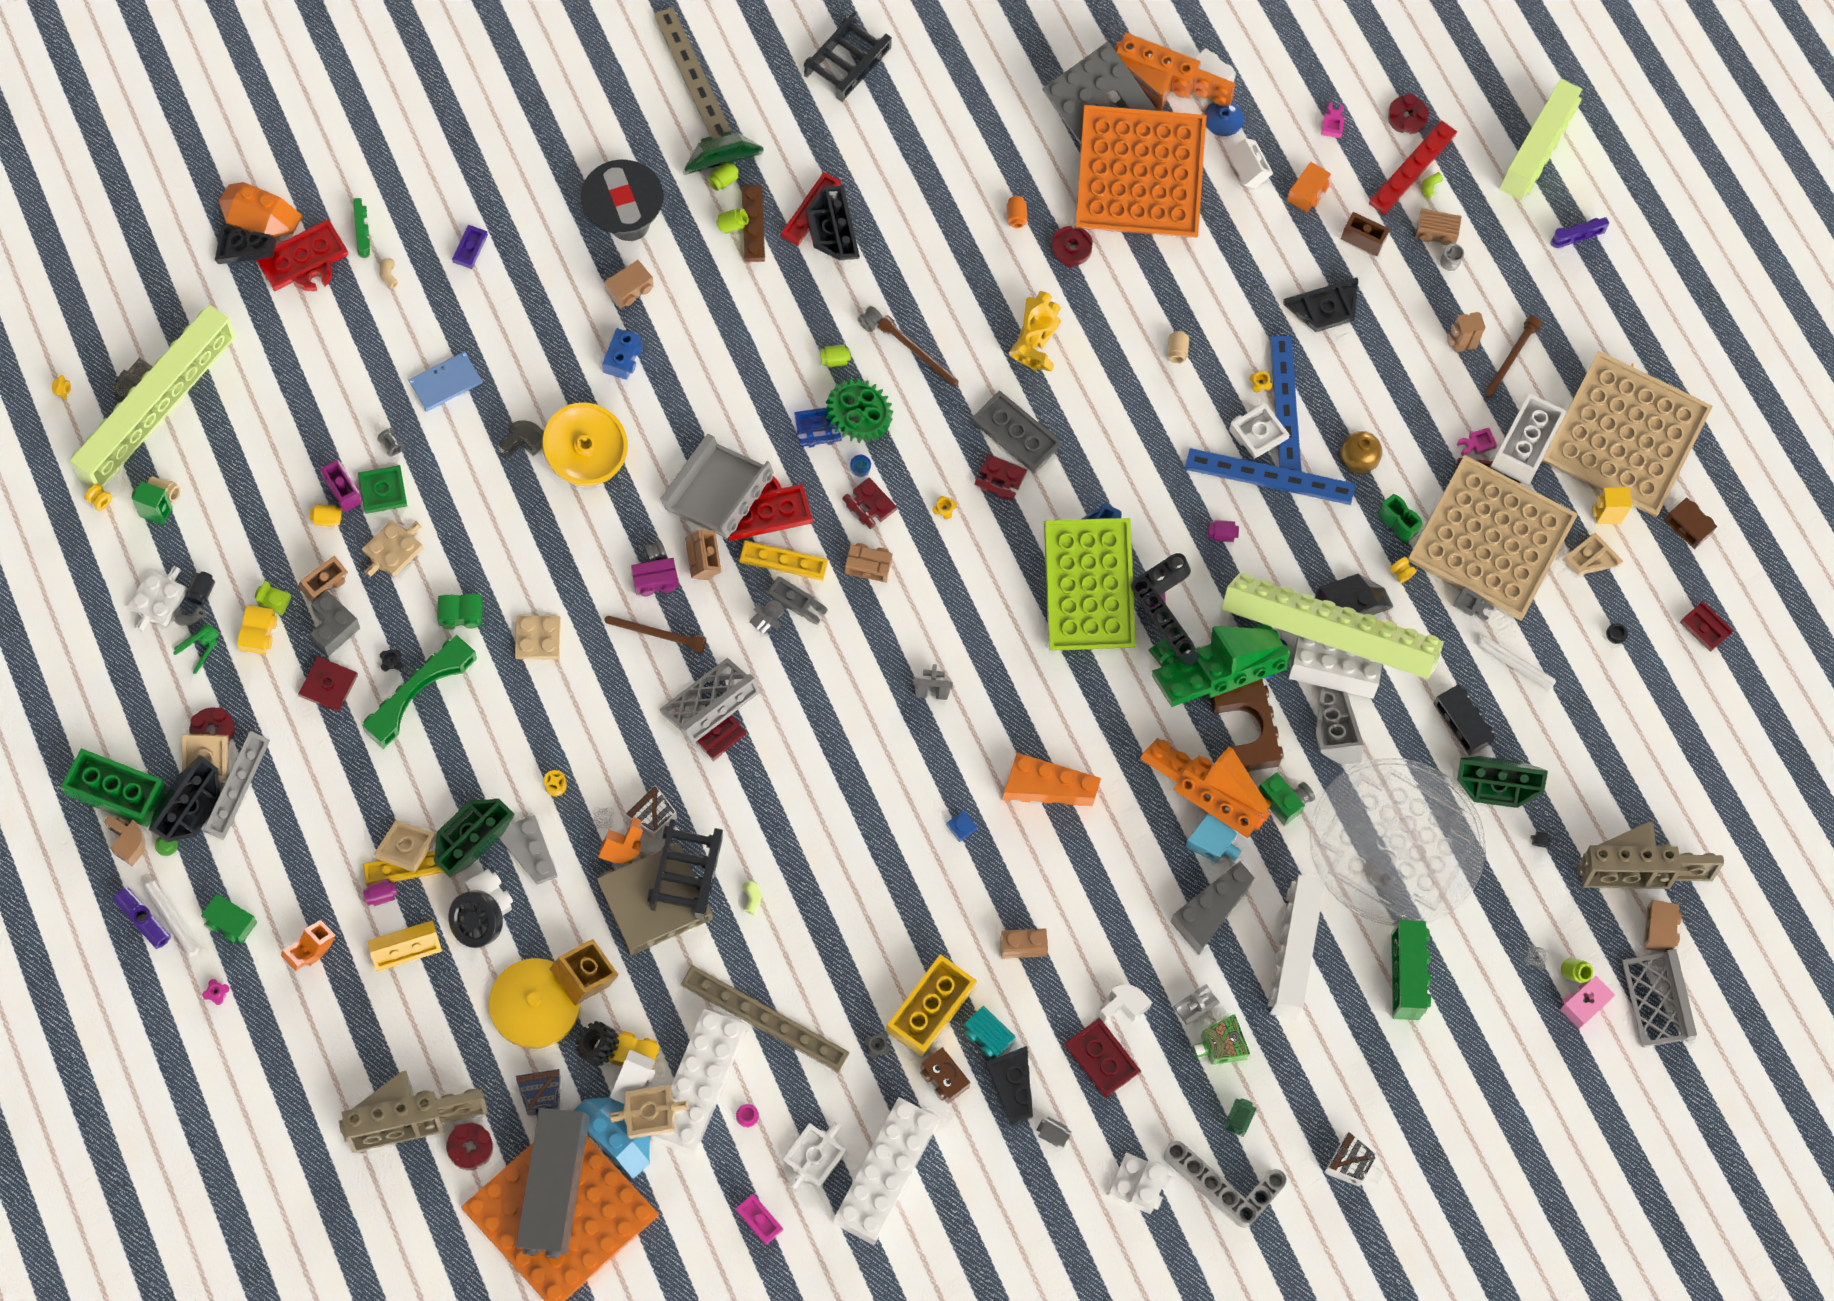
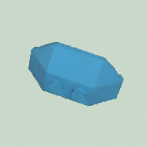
M609 1097L585 1099L573 1111H582L590 1116L587 1135L634 1180L650 1164V1136L630 1139L627 1134L625 1120L611 1122L610 1113L623 1111L625 1104Z

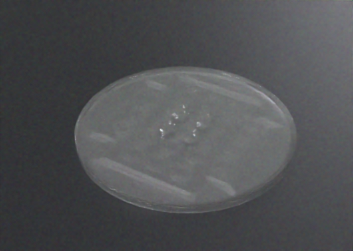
M1381 758L1360 763L1344 771L1331 782L1321 795L1315 807L1310 825V850L1316 870L1321 880H1325V886L1338 901L1354 913L1385 925L1396 926L1399 920L1426 921L1427 924L1445 917L1469 897L1484 867L1486 856L1485 832L1473 802L1462 788L1447 775L1418 761L1402 758Z

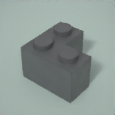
M328 591L324 592L311 604L314 615L322 623L310 633L313 643L329 657L360 629L358 619Z

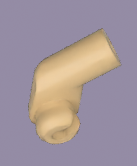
M385 258L380 262L379 276L393 289L399 283L391 274L395 262L391 258Z

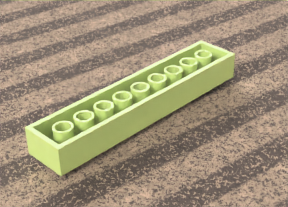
M208 305L205 310L203 309L198 313L197 319L184 329L183 334L178 340L171 343L169 350L157 359L155 366L142 376L138 385L129 390L127 397L115 406L113 413L100 423L96 432L87 437L85 444L80 450L78 449L72 454L70 463L79 480L90 487L97 483L104 487L235 339L236 336L229 317L211 305Z
M1239 573L1228 585L1221 609L1429 679L1436 668L1444 641L1439 640L1436 636H1426L1418 633L1415 629H1405L1397 626L1394 622H1384L1378 620L1373 615H1363L1357 613L1352 608H1342L1336 606L1334 602L1315 599L1311 594H1300L1294 592L1290 587H1279L1269 580L1261 581L1255 579L1247 573Z

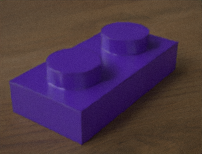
M468 225L453 255L452 262L472 269L487 239L488 232Z

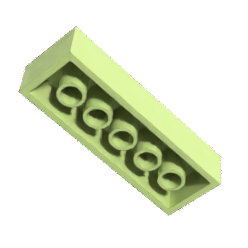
M1560 78L1510 165L1500 187L1501 191L1519 200H1522L1525 194H1530L1535 181L1538 180L1543 171L1544 165L1549 161L1552 151L1557 147L1560 137L1565 133L1569 125L1568 123L1573 119L1582 100L1579 97L1582 91L1581 88Z

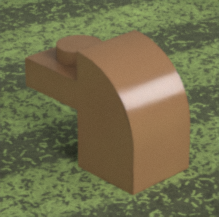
M109 815L104 823L109 830L119 836L110 849L115 856L133 867L144 852L145 836L134 820L128 824L120 817L115 819Z

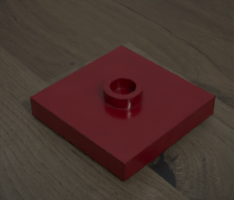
M318 656L298 695L339 713L358 677V672Z

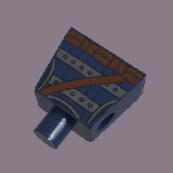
M559 1069L516 1076L528 1116L537 1115L538 1118L539 1108L560 1110L561 1074Z

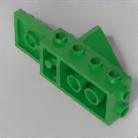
M1266 624L1257 625L1253 628L1212 627L1211 644L1196 648L1199 658L1195 664L1186 666L1179 660L1152 670V678L1170 706L1174 707L1208 694L1209 698L1287 670L1290 651L1281 642L1278 632Z

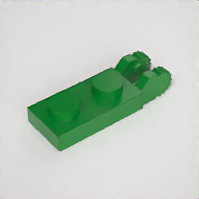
M354 198L358 256L365 259L370 255L368 224H364V218H367V206H362V198Z

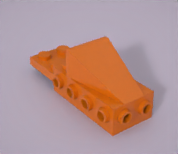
M1157 738L1140 757L1141 760L1175 781L1174 791L1246 838L1255 829L1259 830L1271 814V811L1268 809L1272 802L1262 796L1231 747H1228L1213 765L1208 758L1201 757L1200 755L1191 760L1186 753L1177 751L1171 747L1169 742ZM1205 793L1209 794L1211 796V799H1208L1205 796Z

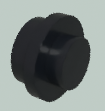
M1614 623L1607 628L1606 637L1613 644H1622L1627 639L1628 632L1624 625Z
M1536 832L1535 835L1530 836V839H1532L1531 845L1549 848V844L1552 843L1553 839L1548 838L1549 834L1544 832Z

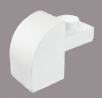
M1119 985L1111 989L1109 996L1113 1000L1109 998L1100 1006L1102 1010L1098 1017L1105 1023L1122 1009L1131 1021L1134 1022L1150 1008L1152 1001L1139 988L1133 985Z

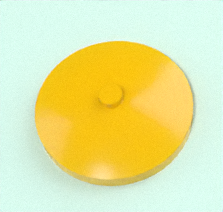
M574 403L561 408L550 418L543 432L542 451L550 469L564 481L578 486H595L610 480L621 469L627 456L628 440L621 422L609 410L592 403Z
M532 958L516 962L497 977L491 988L489 1012L492 1022L504 1039L518 1047L540 1049L554 1045L570 1033L578 1020L581 1003L573 1004L549 970L554 963L553 961Z

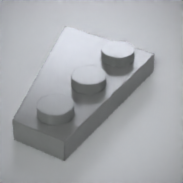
M533 815L509 824L499 839L536 885L557 878L556 869L536 816Z

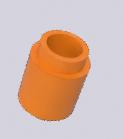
M1014 196L1009 198L1006 204L1007 224L1016 229L1022 228L1028 222L1027 204L1023 197Z

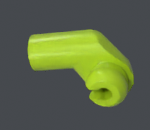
M1440 172L1422 181L1421 192L1424 193L1425 198L1433 197L1435 194L1433 190L1434 185L1443 181Z

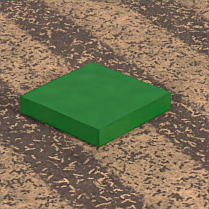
M400 465L358 472L365 514L408 506Z

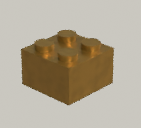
M594 939L559 956L549 969L574 1005L610 987L619 975Z

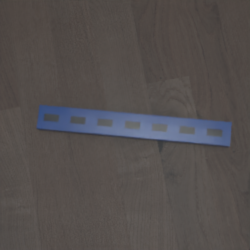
M1271 336L1270 348L1275 416L1290 435L1289 439L1277 445L1279 467L1302 472L1292 336Z
M1192 448L1189 449L1185 470L1347 505L1352 503L1356 483Z

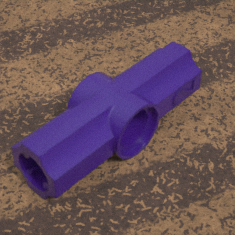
M129 887L118 891L113 901L132 921L134 926L156 950L166 945L171 935L153 916L150 910ZM140 915H147V918L144 921H137V918Z

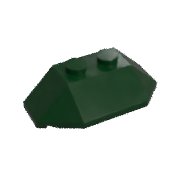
M732 131L720 134L719 138L712 139V136L705 137L697 144L683 170V174L688 175L721 166L725 162L732 163L762 155L764 149L738 132L732 134Z
M1473 756L1460 758L1457 781L1474 802L1518 808L1545 792L1548 770L1521 761Z
M499 798L469 800L437 831L434 862L449 878L465 870L504 834L515 814Z

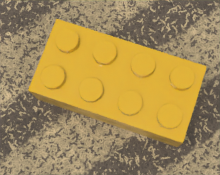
M940 954L888 1022L886 1032L923 1058L975 989L977 980Z

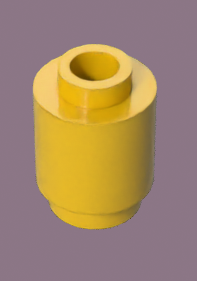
M315 504L314 508H310L309 520L313 521L314 526L335 527V525L341 524L342 509L336 508V505Z

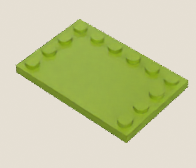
M1131 518L1044 521L1049 651L1136 648L1134 594L1131 588L1133 582Z

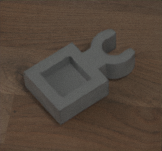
M1465 586L1461 589L1453 604L1455 608L1469 616H1473L1476 612L1481 620L1489 619L1483 613L1484 608L1490 611L1494 609L1491 604L1480 603L1483 597Z

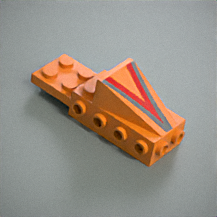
M1125 32L1122 41L1117 42L1114 50L1157 111H1162L1170 92L1177 97L1188 99L1193 92L1198 97L1211 99L1218 105L1230 106L1235 83L1201 70V61Z

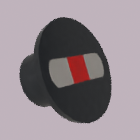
M625 159L613 160L599 165L586 177L581 188V204L589 220L598 228L612 233L623 241L638 240L648 232L650 224L656 219L661 210L664 198L663 187L657 175L647 166Z

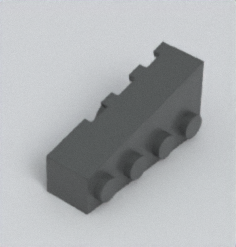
M1239 861L1175 912L1170 923L1196 953L1200 955L1250 888L1255 877Z

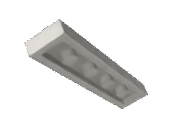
M252 731L248 733L203 832L221 840L225 839L270 739Z

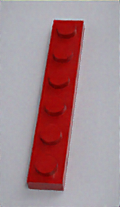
M1441 120L1370 199L1369 205L1383 215H1386L1453 140L1458 131Z

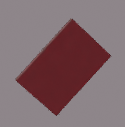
M1100 1017L1063 1044L1104 1099L1141 1073L1140 1068Z

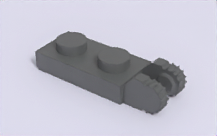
M780 576L776 578L766 592L768 597L778 601L799 616H804L808 621L816 625L821 620L817 615L808 611L810 606L821 614H826L828 611L827 607L814 599L815 597Z

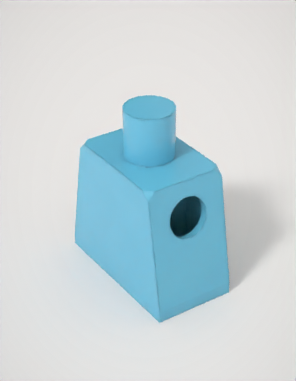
M1209 813L1190 836L1185 846L1187 849L1215 863H1218L1223 855H1226L1235 862L1242 852L1232 844L1236 839L1237 832Z

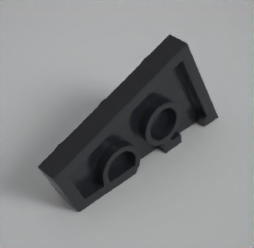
M222 225L214 260L218 264L272 258L277 239L270 234L255 231L250 233L240 228L230 229L228 226Z
M1028 1046L985 1062L1011 1127L1032 1119L1033 1108Z

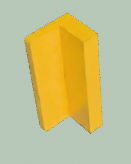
M433 921L367 941L376 972L442 952Z

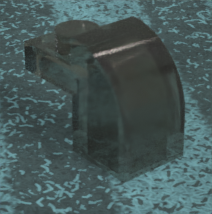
M139 357L128 371L124 369L114 385L116 399L122 402L127 397L129 390L134 386L136 387L141 381L142 376L147 371H150L153 366Z
M516 421L508 426L509 436H505L499 443L500 455L506 460L521 446L534 457L542 449L544 430L531 421Z

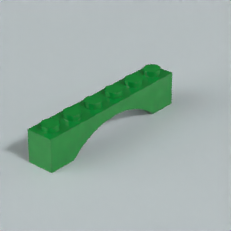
M458 635L446 640L442 649L437 654L433 653L421 669L418 668L412 673L410 680L400 684L390 699L386 698L374 714L371 713L364 719V724H362L364 732L384 749L399 735L404 712L418 692L438 679L462 674L477 660L475 650Z

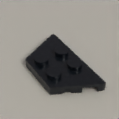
M1358 277L1285 298L1283 304L1315 332L1352 322L1356 314Z

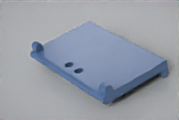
M465 351L408 380L426 412L483 383Z

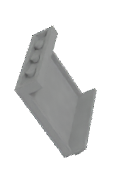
M707 433L660 499L665 510L705 529L715 531L716 534L724 538H728L736 530L742 517L748 513L752 503L759 498L765 485L772 480L774 471L769 461H766L764 465L717 444L715 437Z

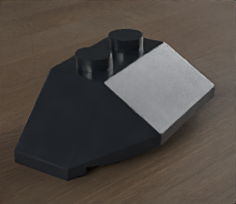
M844 185L824 186L805 211L813 248L837 260L859 259L860 254Z
M1359 573L1319 587L1315 599L1321 601L1328 600L1334 602L1336 606L1342 608L1349 607L1363 615H1376L1394 607L1384 587Z
M198 756L178 775L154 810L148 830L165 842L195 837L210 816L220 795L218 768L202 756Z

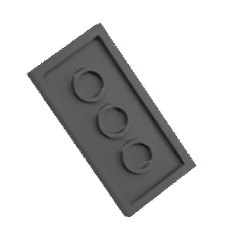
M1000 390L971 418L973 424L1034 474L1063 443Z

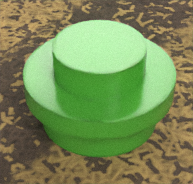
M158 837L155 841V849L161 856H170L178 848L177 840L165 842Z

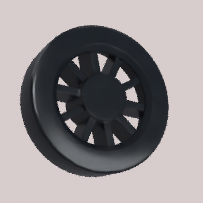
M472 890L460 894L453 900L448 912V922L451 932L461 944L470 948H480L494 942L498 938L503 926V915L499 904L490 894L481 890Z

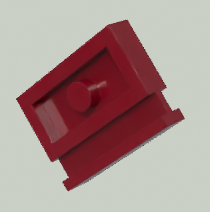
M1704 601L1680 621L1710 652L1734 631Z
M730 715L697 740L696 743L714 761L746 735V730Z

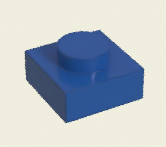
M962 811L946 823V826L959 842L977 830V826L965 811Z

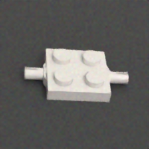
M173 566L168 576H161L149 571L132 597L127 608L141 617L135 626V629L143 632L149 622H156L164 626L168 625L188 590L187 587L175 581L181 572L178 567Z
M834 1121L827 1132L817 1129L810 1123L782 1159V1162L792 1168L795 1173L787 1184L790 1188L792 1186V1189L796 1190L800 1182L806 1180L820 1189L847 1152V1149L838 1144L834 1138L841 1128L840 1124L837 1125V1122Z

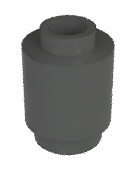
M1049 1116L1047 1120L1042 1118L1036 1131L1040 1132L1038 1137L1056 1147L1059 1145L1063 1148L1072 1131L1067 1129L1068 1126Z

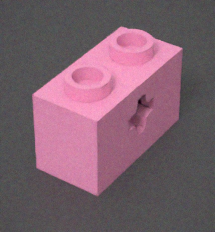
M1597 976L1592 980L1581 983L1578 986L1580 991L1576 994L1571 992L1562 1000L1565 1004L1560 1010L1578 1029L1587 1023L1615 996ZM1587 998L1589 1002L1585 1004L1583 1000Z

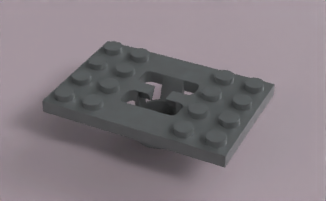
M1109 41L1042 88V91L1080 145L1084 105L1157 111ZM1110 91H1115L1121 99L1115 103L1107 101L1105 96Z

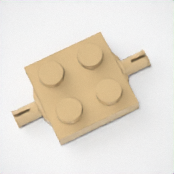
M391 520L362 548V552L372 561V564L364 570V573L371 578L380 569L394 578L424 549L423 545L413 536L422 526L415 521L408 529H405Z
M670 1084L625 1092L624 1110L610 1113V1119L612 1123L625 1120L627 1134L630 1139L675 1132V1114L677 1111L689 1110L688 1100L674 1102Z

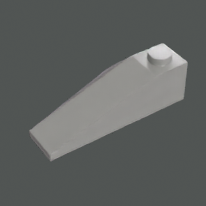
M1321 686L1315 737L1320 753L1339 764L1361 762L1364 744L1348 693Z

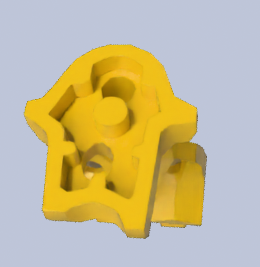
M1039 291L1036 298L1028 297L1026 299L1023 326L1018 340L1009 351V355L1014 360L1030 367L1034 371L1041 369L1052 372L1054 364L1048 359L1046 353L1036 351V348L1038 346L1040 349H1043L1059 327L1061 320L1057 315L1061 307L1059 304L1052 302V296L1044 291Z

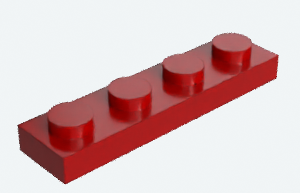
M823 172L781 232V237L799 247L810 231L805 212L824 186L841 185V181Z

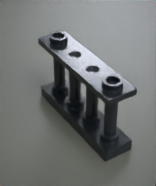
M853 12L849 17L846 16L841 22V26L812 57L806 59L803 65L806 78L814 71L832 83L836 89V99L841 102L848 97L888 53L892 46V37L885 33L881 39H877L856 25V12ZM852 31L870 43L872 49L869 52H864L846 40L845 36ZM839 44L857 56L860 62L852 66L832 51ZM827 58L848 72V75L844 79H839L821 67L820 64Z
M670 819L669 826L665 825L662 839L666 840L654 889L649 890L647 902H651V910L656 911L657 902L692 908V911H695V919L704 921L724 837L723 829L714 828L713 835L704 836L675 830V820ZM672 839L706 845L707 848H710L708 856L699 857L670 851ZM667 860L702 866L701 868L705 869L703 877L694 878L665 872ZM662 881L697 887V890H700L699 897H694L693 900L660 893Z

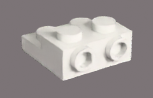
M1266 403L1261 406L1256 405L1252 407L1244 416L1239 415L1231 421L1229 429L1241 446L1244 445L1254 459L1286 441L1290 436Z
M1126 1152L1108 1196L1151 1214L1153 1208L1158 1210L1163 1197L1159 1196L1162 1187L1167 1189L1172 1177L1168 1175L1169 1168L1151 1160L1145 1161Z

